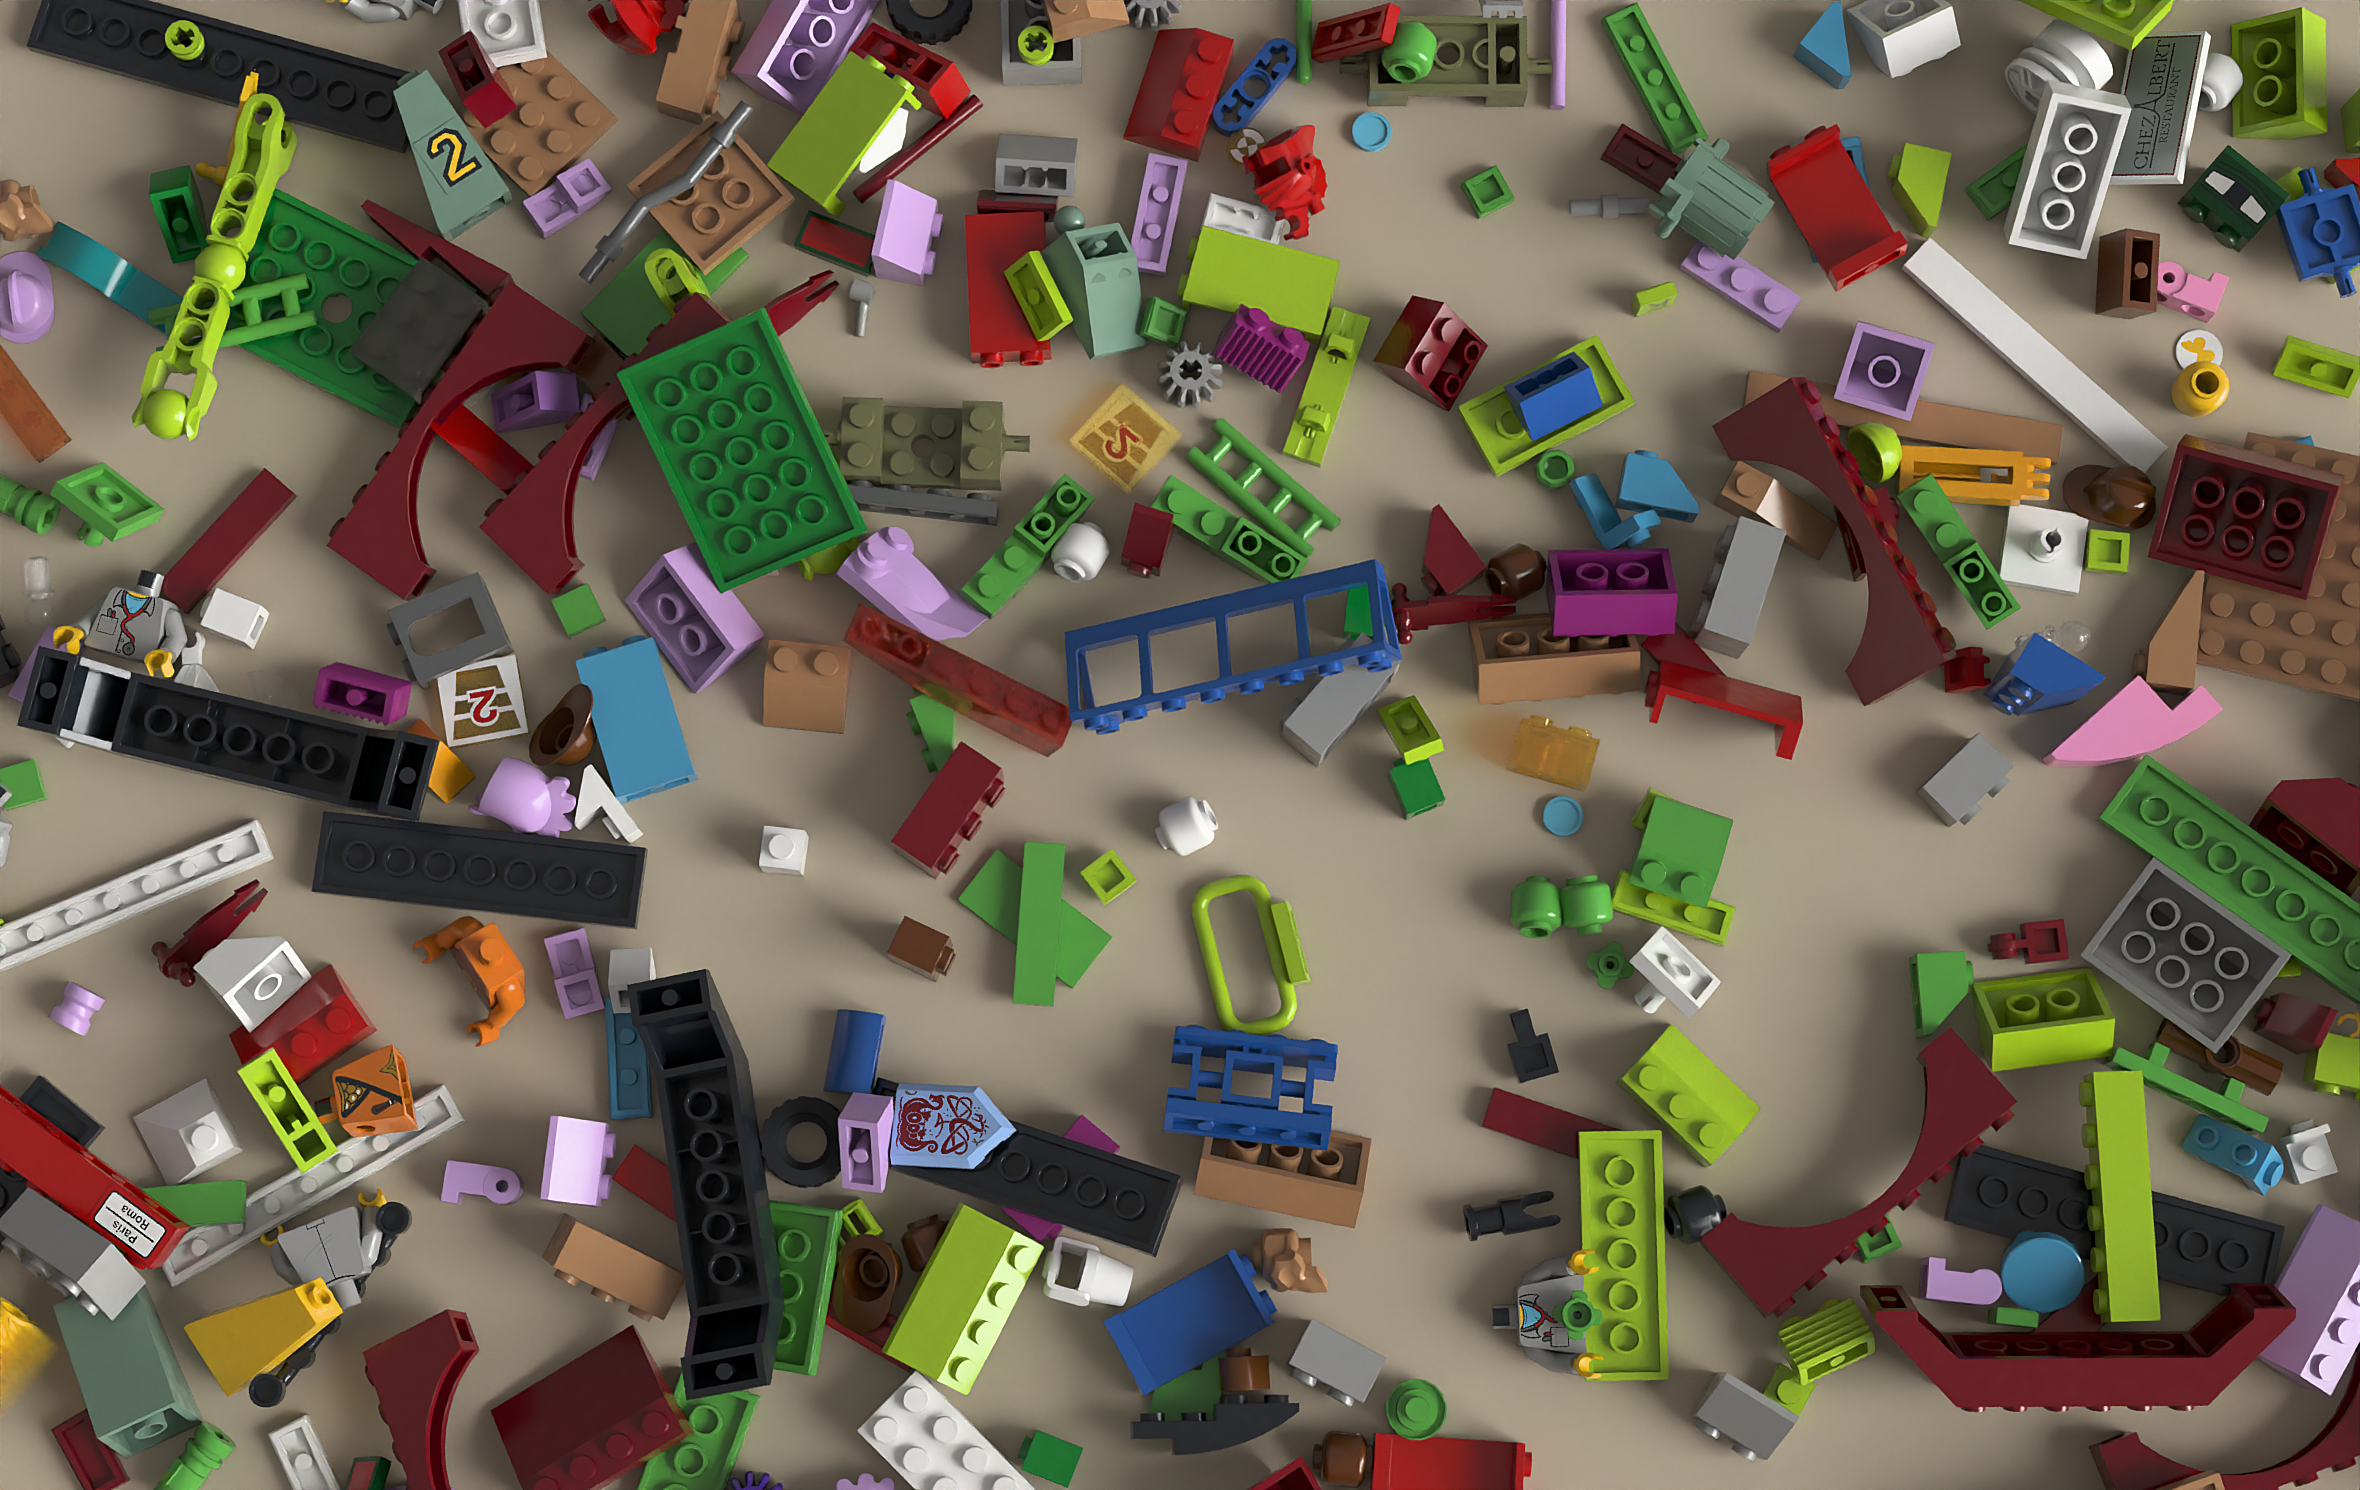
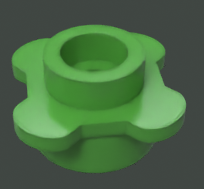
M1609 942L1606 949L1599 953L1591 952L1586 958V965L1593 970L1594 975L1598 978V986L1603 989H1610L1615 981L1622 977L1630 978L1634 973V966L1625 959L1622 953L1623 947L1619 942ZM1611 961L1614 967L1608 969L1606 966L1607 962Z
M1582 1290L1573 1291L1570 1299L1563 1305L1555 1306L1552 1312L1554 1320L1561 1322L1568 1330L1567 1335L1572 1340H1581L1584 1337L1585 1331L1592 1327V1325H1599L1603 1318L1602 1312L1599 1309H1595L1587 1301L1588 1296ZM1576 1311H1579L1581 1313L1580 1319L1574 1318V1313Z

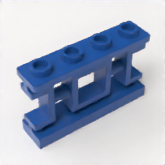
M1200 1025L1176 1026L1171 1063L1192 1065L1189 1089L1168 1087L1163 1132L1327 1150L1331 1133L1333 1106L1312 1104L1314 1079L1334 1082L1338 1045L1327 1043L1321 1039H1310L1307 1041L1288 1039L1279 1034L1261 1036L1247 1034L1236 1029L1218 1031L1209 1030ZM1201 1056L1225 1059L1224 1073L1199 1070ZM1283 1065L1306 1068L1305 1082L1282 1080ZM1232 1071L1272 1074L1271 1098L1230 1094ZM1197 1087L1222 1089L1221 1102L1196 1101ZM1279 1097L1303 1098L1302 1113L1278 1110Z

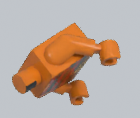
M464 916L444 927L437 934L432 933L415 942L413 949L423 946L427 950L428 958L421 962L428 964L442 956L446 952V948H449L450 953L489 1012L488 1018L469 1024L466 1030L468 1035L479 1032L480 1040L475 1045L479 1047L496 1041L500 1036L499 1028L504 1027L525 1003V975L521 963L493 922L484 927L476 918Z

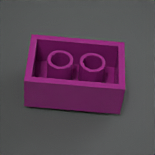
M1668 548L1548 550L1546 595L1553 636L1605 635L1615 637L1625 634H1645L1648 636L1675 634L1678 592Z

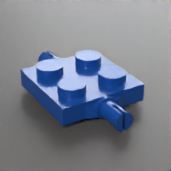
M2314 167L2303 169L2297 174L2305 194L2297 200L2283 203L2275 212L2299 283L2318 277H2334L2340 294L2339 297L2352 296L2357 291L2349 271L2360 266V201L2354 184L2337 189H2321Z

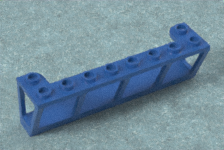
M1376 559L1065 632L1070 721L1085 727V730H1096L1097 735L1117 732L1120 730L1119 724L1126 721L1144 719L1148 717L1147 711L1162 708V712L1165 713L1185 709L1186 702L1201 699L1203 704L1222 701L1225 699V693L1240 690L1242 695L1258 693L1265 690L1264 684L1279 681L1281 686L1297 684L1304 681L1303 675L1319 672V676L1322 677L1332 676L1344 672L1343 666L1350 664L1367 667L1369 673L1381 672L1392 668L1391 662L1402 660L1384 566ZM1368 585L1373 642L1364 646L1311 657L1305 600ZM1294 603L1299 658L1294 662L1232 675L1227 618ZM1215 621L1219 678L1154 693L1150 636ZM1384 622H1385V627H1386V632H1387V637H1388V642H1389V644L1387 643L1386 637H1385ZM1138 639L1141 696L1095 707L1085 652ZM1079 671L1087 710H1081Z

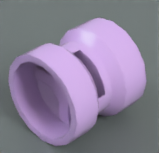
M68 981L63 990L64 998L62 1002L53 1007L48 1017L85 1036L91 1026V1016L94 1012L100 1011L106 1000L86 988Z

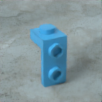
M1595 473L1575 478L1569 483L1577 504L1584 510L1593 527L1596 539L1603 545L1604 549H1617L1627 545L1630 548H1634L1650 539L1649 531L1661 524L1654 509L1632 515L1622 522Z
M2203 1114L2198 1115L2182 1144L2185 1152L2240 1176L2250 1190L2263 1196L2267 1194L2270 1186L2274 1187L2277 1185L2283 1174L2284 1167L2282 1164L2284 1161L2273 1145Z

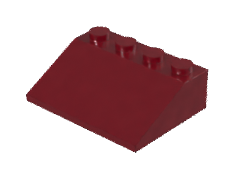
M2185 434L2177 445L2147 557L2193 570H2202L2204 573L2307 600L2345 475Z
M635 1325L629 1326L490 1410L523 1490H601L694 1433Z

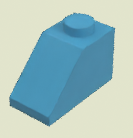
M1636 450L1634 454L1628 453L1622 465L1615 508L1640 513L1654 509L1660 517L1693 523L1699 513L1700 506L1667 460L1658 459V454L1651 451Z

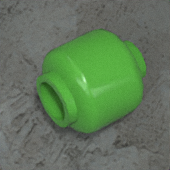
M1408 21L1397 24L1392 45L1383 48L1382 65L1392 78L1400 82H1415L1427 76L1432 68L1437 49L1436 37L1420 22Z
M1597 875L1565 880L1566 886L1560 889L1562 924L1567 928H1577L1578 936L1602 932L1601 924L1608 923L1613 918L1609 885L1603 881H1598Z
M1527 877L1526 882L1517 884L1511 891L1510 920L1513 927L1519 930L1522 936L1532 939L1547 938L1562 925L1560 888L1550 883V879L1547 877Z

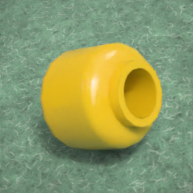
M2208 361L2194 362L2182 370L2174 379L2171 387L2172 400L2176 408L2183 414L2191 417H2205L2213 413L2226 400L2229 392V380L2225 372L2217 364Z

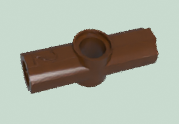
M2166 1017L2161 1022L2155 1035L2154 1043L2158 1042L2170 1048L2171 1052L2197 1063L2205 1072L2211 1074L2218 1073L2227 1078H2234L2244 1083L2246 1087L2265 1096L2271 1095L2283 1072L2284 1063L2241 1044L2233 1035L2222 1046L2227 1055L2224 1064L2215 1061L2209 1048Z

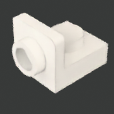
M2313 1119L2289 1126L2291 1134L2279 1138L2295 1185L2338 1172L2325 1133L2330 1132L2328 1124L2315 1126Z

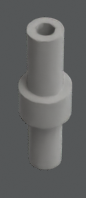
M1617 194L1601 195L1600 199L1570 200L1569 213L1570 216L1601 215L1602 219L1618 218V214L1649 213L1646 210L1650 203L1649 197L1618 198Z

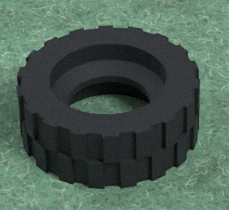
M886 0L888 15L892 19V25L895 29L899 30L906 39L910 38L915 43L921 45L922 43L937 45L938 42L943 41L945 43L950 41L954 35L958 36L962 32L963 26L968 24L970 20L969 13L972 12L973 7L972 0H948V4L943 12L933 17H925L913 10L910 0Z
M799 1096L793 1100L788 1099L780 1107L774 1108L769 1119L765 1120L763 1133L760 1134L762 1145L760 1150L769 1170L783 1182L799 1188H816L823 1186L822 1184L833 1181L841 1172L838 1117L841 1112L831 1103L821 1098ZM802 1122H812L819 1125L827 1138V1146L823 1155L809 1163L795 1160L789 1154L786 1146L789 1131L795 1125Z

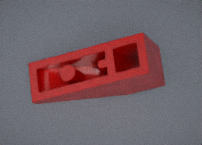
M874 22L870 24L848 50L862 59L867 54L875 58L887 68L884 74L891 79L895 74L900 75L915 87L911 94L922 104V108L946 120L971 91L954 62Z

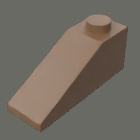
M1740 460L1735 464L1713 504L1737 518L1743 516L1787 531L1783 542L1818 561L1821 559L1838 527V524L1776 479Z
M2202 570L2194 571L2184 580L2139 650V654L2136 653L2134 655L2132 677L2139 675L2154 692L2185 695L2194 689L2204 571Z

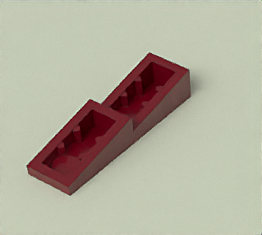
M368 199L361 205L367 217L412 257L428 265L436 257L439 258L469 286L477 289L480 295L488 302H490L491 297L501 286L505 287L509 281L515 284L510 273Z

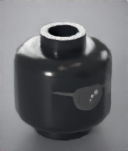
M1703 1185L1669 1196L1667 1205L1664 1208V1225L1668 1234L1673 1239L1678 1238L1685 1245L1701 1241L1700 1239L1719 1225L1722 1219L1727 1216L1724 1201L1719 1194L1713 1195Z

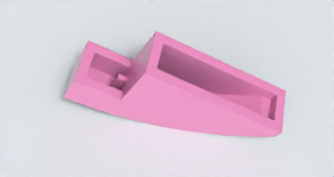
M2138 675L2046 755L2042 761L2047 766L2093 767L2139 758L2167 747L2209 721L2223 708L2200 685L2170 709Z

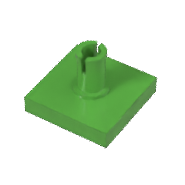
M104 462L56 481L50 493L84 520L77 532V537L79 540H83L86 533H88L84 543L93 547L100 546L104 536L114 542L158 522L164 511L163 507Z

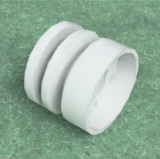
M2061 19L2053 20L2035 38L2032 43L2033 47L2025 48L2018 58L2014 59L2005 69V78L2011 91L2021 104L2035 116L2038 112L2047 79L2100 90L2113 75L2112 64L2097 41L2086 31Z

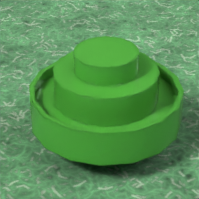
M1410 1379L1399 1383L1390 1392L1386 1401L1385 1414L1389 1425L1398 1435L1408 1440H1424L1432 1437L1442 1428L1446 1419L1447 1404L1442 1392L1434 1384L1423 1379Z

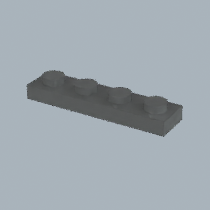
M863 480L848 481L847 486L859 511L997 526L998 502L991 501V497L986 494L969 493L967 498L951 496V492L944 489L933 488L928 489L927 493L911 492L912 488L906 485L890 484L888 489L874 488L872 483Z

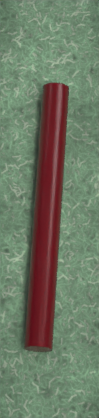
M972 94L953 111L947 120L944 118L852 191L858 201L863 204L887 184L888 179L893 180L982 108L983 104L979 98Z

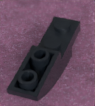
M1223 1395V1404H1213V1421H1206V1413H1181L1182 1421H1165V1413H1140V1422H1130V1439L1172 1438V1455L1200 1454L1222 1450L1250 1441L1280 1426L1300 1411L1299 1403H1289V1395H1264V1403H1248L1247 1395Z

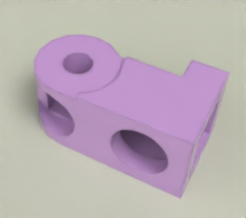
M447 1160L440 1201L462 1205L463 1195L469 1194L488 1197L492 1202L500 1205H511L521 1198L524 1191V1183L516 1172L506 1168Z
M1921 1258L1918 1299L1976 1306L1991 1304L2001 1295L2002 1282L1999 1276L1992 1270L1976 1269L1967 1273L1945 1270V1258Z

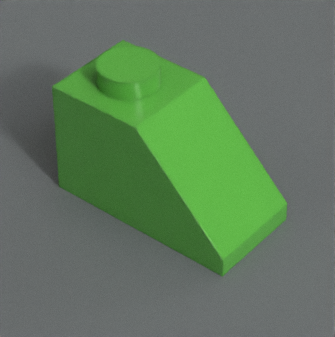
M1965 951L1916 953L1909 957L1916 1039L1932 1035L1969 992L1968 985L1973 984L1974 972L1972 962L1966 961Z

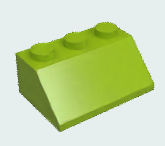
M2300 7L2231 24L2232 59L2237 63L2243 75V84L2239 92L2232 99L2233 137L2294 140L2328 132L2326 20Z
M2092 968L1982 981L1972 984L1980 1044L1991 1072L2091 1060L2113 1055L2115 1017Z
M1670 1024L1615 1082L1703 1167L1712 1165L1738 1138L1761 1109L1673 1024Z

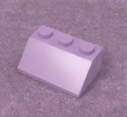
M695 542L662 555L624 600L694 694L701 692L743 661L766 637L731 589L720 593L708 565Z

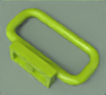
M1247 874L1230 876L1202 886L1195 894L1192 903V917L1217 1015L1222 1027L1226 1031L1236 1029L1247 1034L1261 1036L1287 1027L1294 1019L1297 1010V997L1294 986L1311 982L1291 904L1287 901L1272 904L1265 884L1258 878ZM1241 890L1250 892L1254 897L1281 1000V1008L1277 1014L1246 1023L1239 1021L1234 1015L1208 915V904L1213 898Z

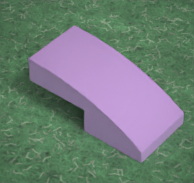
M588 158L556 176L555 184L522 201V210L542 238L545 239L595 206L611 193V187L591 159Z
M585 926L545 937L544 942L554 972V983L565 1019L605 1008Z

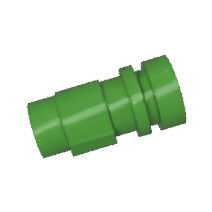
M0 474V512L14 517L17 524L23 527L26 526V528L39 535L47 533L58 518L61 507L60 501L46 493L43 494L42 491L36 488L27 489L23 484Z
M205 1421L202 1422L194 1432L195 1438L188 1439L185 1443L186 1450L176 1458L160 1478L161 1481L154 1490H198L208 1478V1474L213 1469H219L223 1464L221 1458L226 1459L236 1448L235 1443L216 1426Z

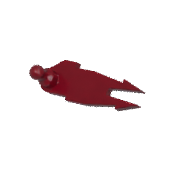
M827 270L810 276L809 281L780 295L764 306L778 337L793 327L819 302H825L839 285L836 280L810 296H806L830 278L834 272Z
M1396 583L1391 589L1394 599L1391 601L1395 627L1398 630V642L1401 645H1407L1411 642L1412 634L1410 630H1429L1428 626L1456 624L1490 617L1496 619L1516 613V606H1498L1516 603V597L1495 593H1491V596L1446 595L1427 597V600L1410 601L1406 597L1407 588L1403 583Z
M255 879L234 890V895L203 915L183 933L184 937L172 948H167V945L162 941L155 942L152 945L151 951L153 955L158 957L161 973L167 978L180 980L181 985L185 987L193 986L196 982L194 974L196 971L193 967L201 961L207 951L217 947L224 939H227L251 911L253 913L256 911L268 891L265 888L261 889L238 907L261 884Z

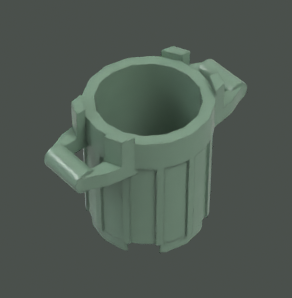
M1697 137L1693 143L1696 149L1689 158L1684 155L1675 168L1678 174L1674 180L1669 177L1659 191L1662 194L1660 200L1656 205L1651 203L1646 211L1660 220L1654 229L1658 237L1667 238L1677 225L1721 257H1724L1726 254L1734 260L1749 241L1748 236L1758 223L1764 220L1775 202L1767 197V191L1721 160L1730 147L1725 139L1718 138L1710 146Z

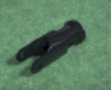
M1543 1191L1501 1198L1497 1200V1204L1475 1208L1470 1204L1464 1205L1463 1214L1468 1238L1472 1242L1477 1241L1478 1236L1502 1232L1506 1236L1559 1224L1561 1221L1560 1216L1551 1215L1538 1218L1527 1215L1523 1211L1528 1206L1552 1200L1554 1193L1552 1191Z

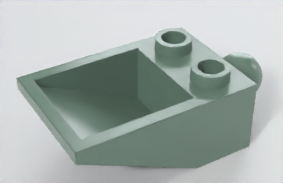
M1074 206L1060 208L1054 216L1053 223L1056 231L1061 236L1040 254L1073 318L1071 324L1089 359L1092 360L1143 349L1148 344L1147 338L1139 336L1144 313L1137 257L1120 223L1084 228L1085 217L1080 209Z

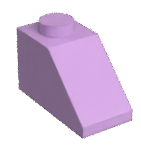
M853 1092L838 1117L842 1188L876 1193L883 1192L890 1161L894 1120L893 1097Z

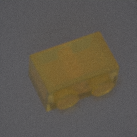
M1530 715L1529 719L1522 718L1517 727L1506 770L1584 792L1589 783L1600 739L1591 737L1592 732L1585 728L1569 726L1568 730L1554 727L1552 726L1553 721L1546 717Z

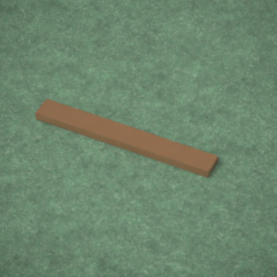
M1749 371L1743 407L1785 382L1790 377ZM1811 381L1820 393L1821 401H1819V404L1825 415L1831 416L1839 429L1850 430L1853 426L1860 423L1878 422L1891 427L1901 440L1947 448L2021 451L2024 457L2051 459V466H2055L2058 463L2063 429L2061 424L1917 400L1911 421H1907L1834 399L1836 385Z

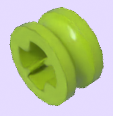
M187 20L174 22L165 33V42L172 54L178 59L192 60L203 52L205 39L198 27ZM183 33L190 37L192 42L186 48L183 44H180L178 39Z
M1037 25L1025 28L1018 37V51L1022 60L1029 65L1039 66L1051 59L1054 50L1051 33L1046 28ZM1039 39L1043 40V49L1045 50L1041 52L1035 49L1032 53L1029 52V43L1027 41L1037 42Z

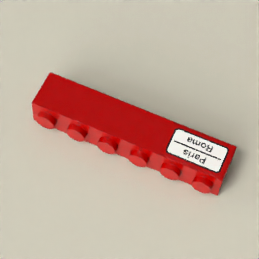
M0 1085V1167L11 1173L17 1171L27 1179L25 1182L27 1187L43 1197L49 1195L60 1203L59 1208L78 1221L80 1219L93 1228V1231L126 1252L124 1257L134 1267L141 1270L162 1267L191 1226Z

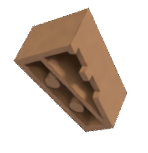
M691 0L685 17L678 15L675 27L679 28L680 32L673 52H668L655 99L660 113L700 125L708 118V115H712L717 111L720 101V93H717L721 79L726 80L732 67V57H729L733 43H740L745 28V22L741 21L736 0Z
M564 1213L542 1256L545 1261L557 1268L554 1274L555 1277L574 1286H577L579 1280H582L594 1286L591 1291L592 1295L610 1304H613L616 1298L631 1304L628 1309L629 1313L647 1322H650L652 1316L664 1321L685 1280L684 1273L577 1221L576 1218Z

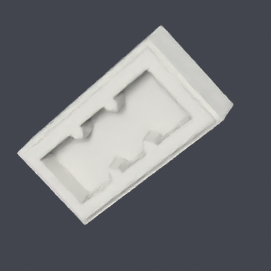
M1210 193L1200 233L1202 225L1278 245L1286 219L1276 221L1275 210L1270 211L1264 207Z

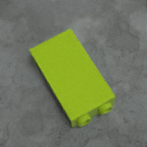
M852 51L849 52L766 165L781 179L837 219L847 206L835 194L902 103L906 102L917 111L922 105L911 94L915 87L898 74H895L891 79L884 74L887 68L875 58L867 54L862 59Z
M1202 225L1200 236H1192L1187 253V259L1193 260L1190 273H1182L1176 296L1183 297L1182 307L1190 312L1191 305L1194 304L1232 315L1240 304L1250 309L1258 308L1264 311L1271 321L1284 328L1290 327L1305 333V340L1310 342V344L1319 346L1341 261Z

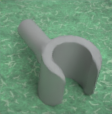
M860 279L854 280L850 289L849 299L860 302L857 309L855 336L864 337L867 312L875 298V289L870 283Z

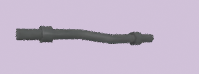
M741 100L724 123H718L709 134L711 139L682 175L637 199L609 236L604 235L595 246L597 249L596 253L578 275L591 285L610 260L614 262L623 251V248H621L622 244L648 211L693 187L723 149H729L737 139L735 133L753 112V109Z

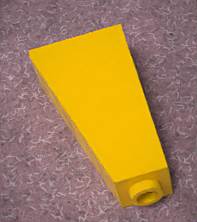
M319 1277L215 1311L188 1323L183 1328L226 1396L229 1397L248 1388L252 1380L258 1375L268 1374L343 1313V1310L323 1279Z

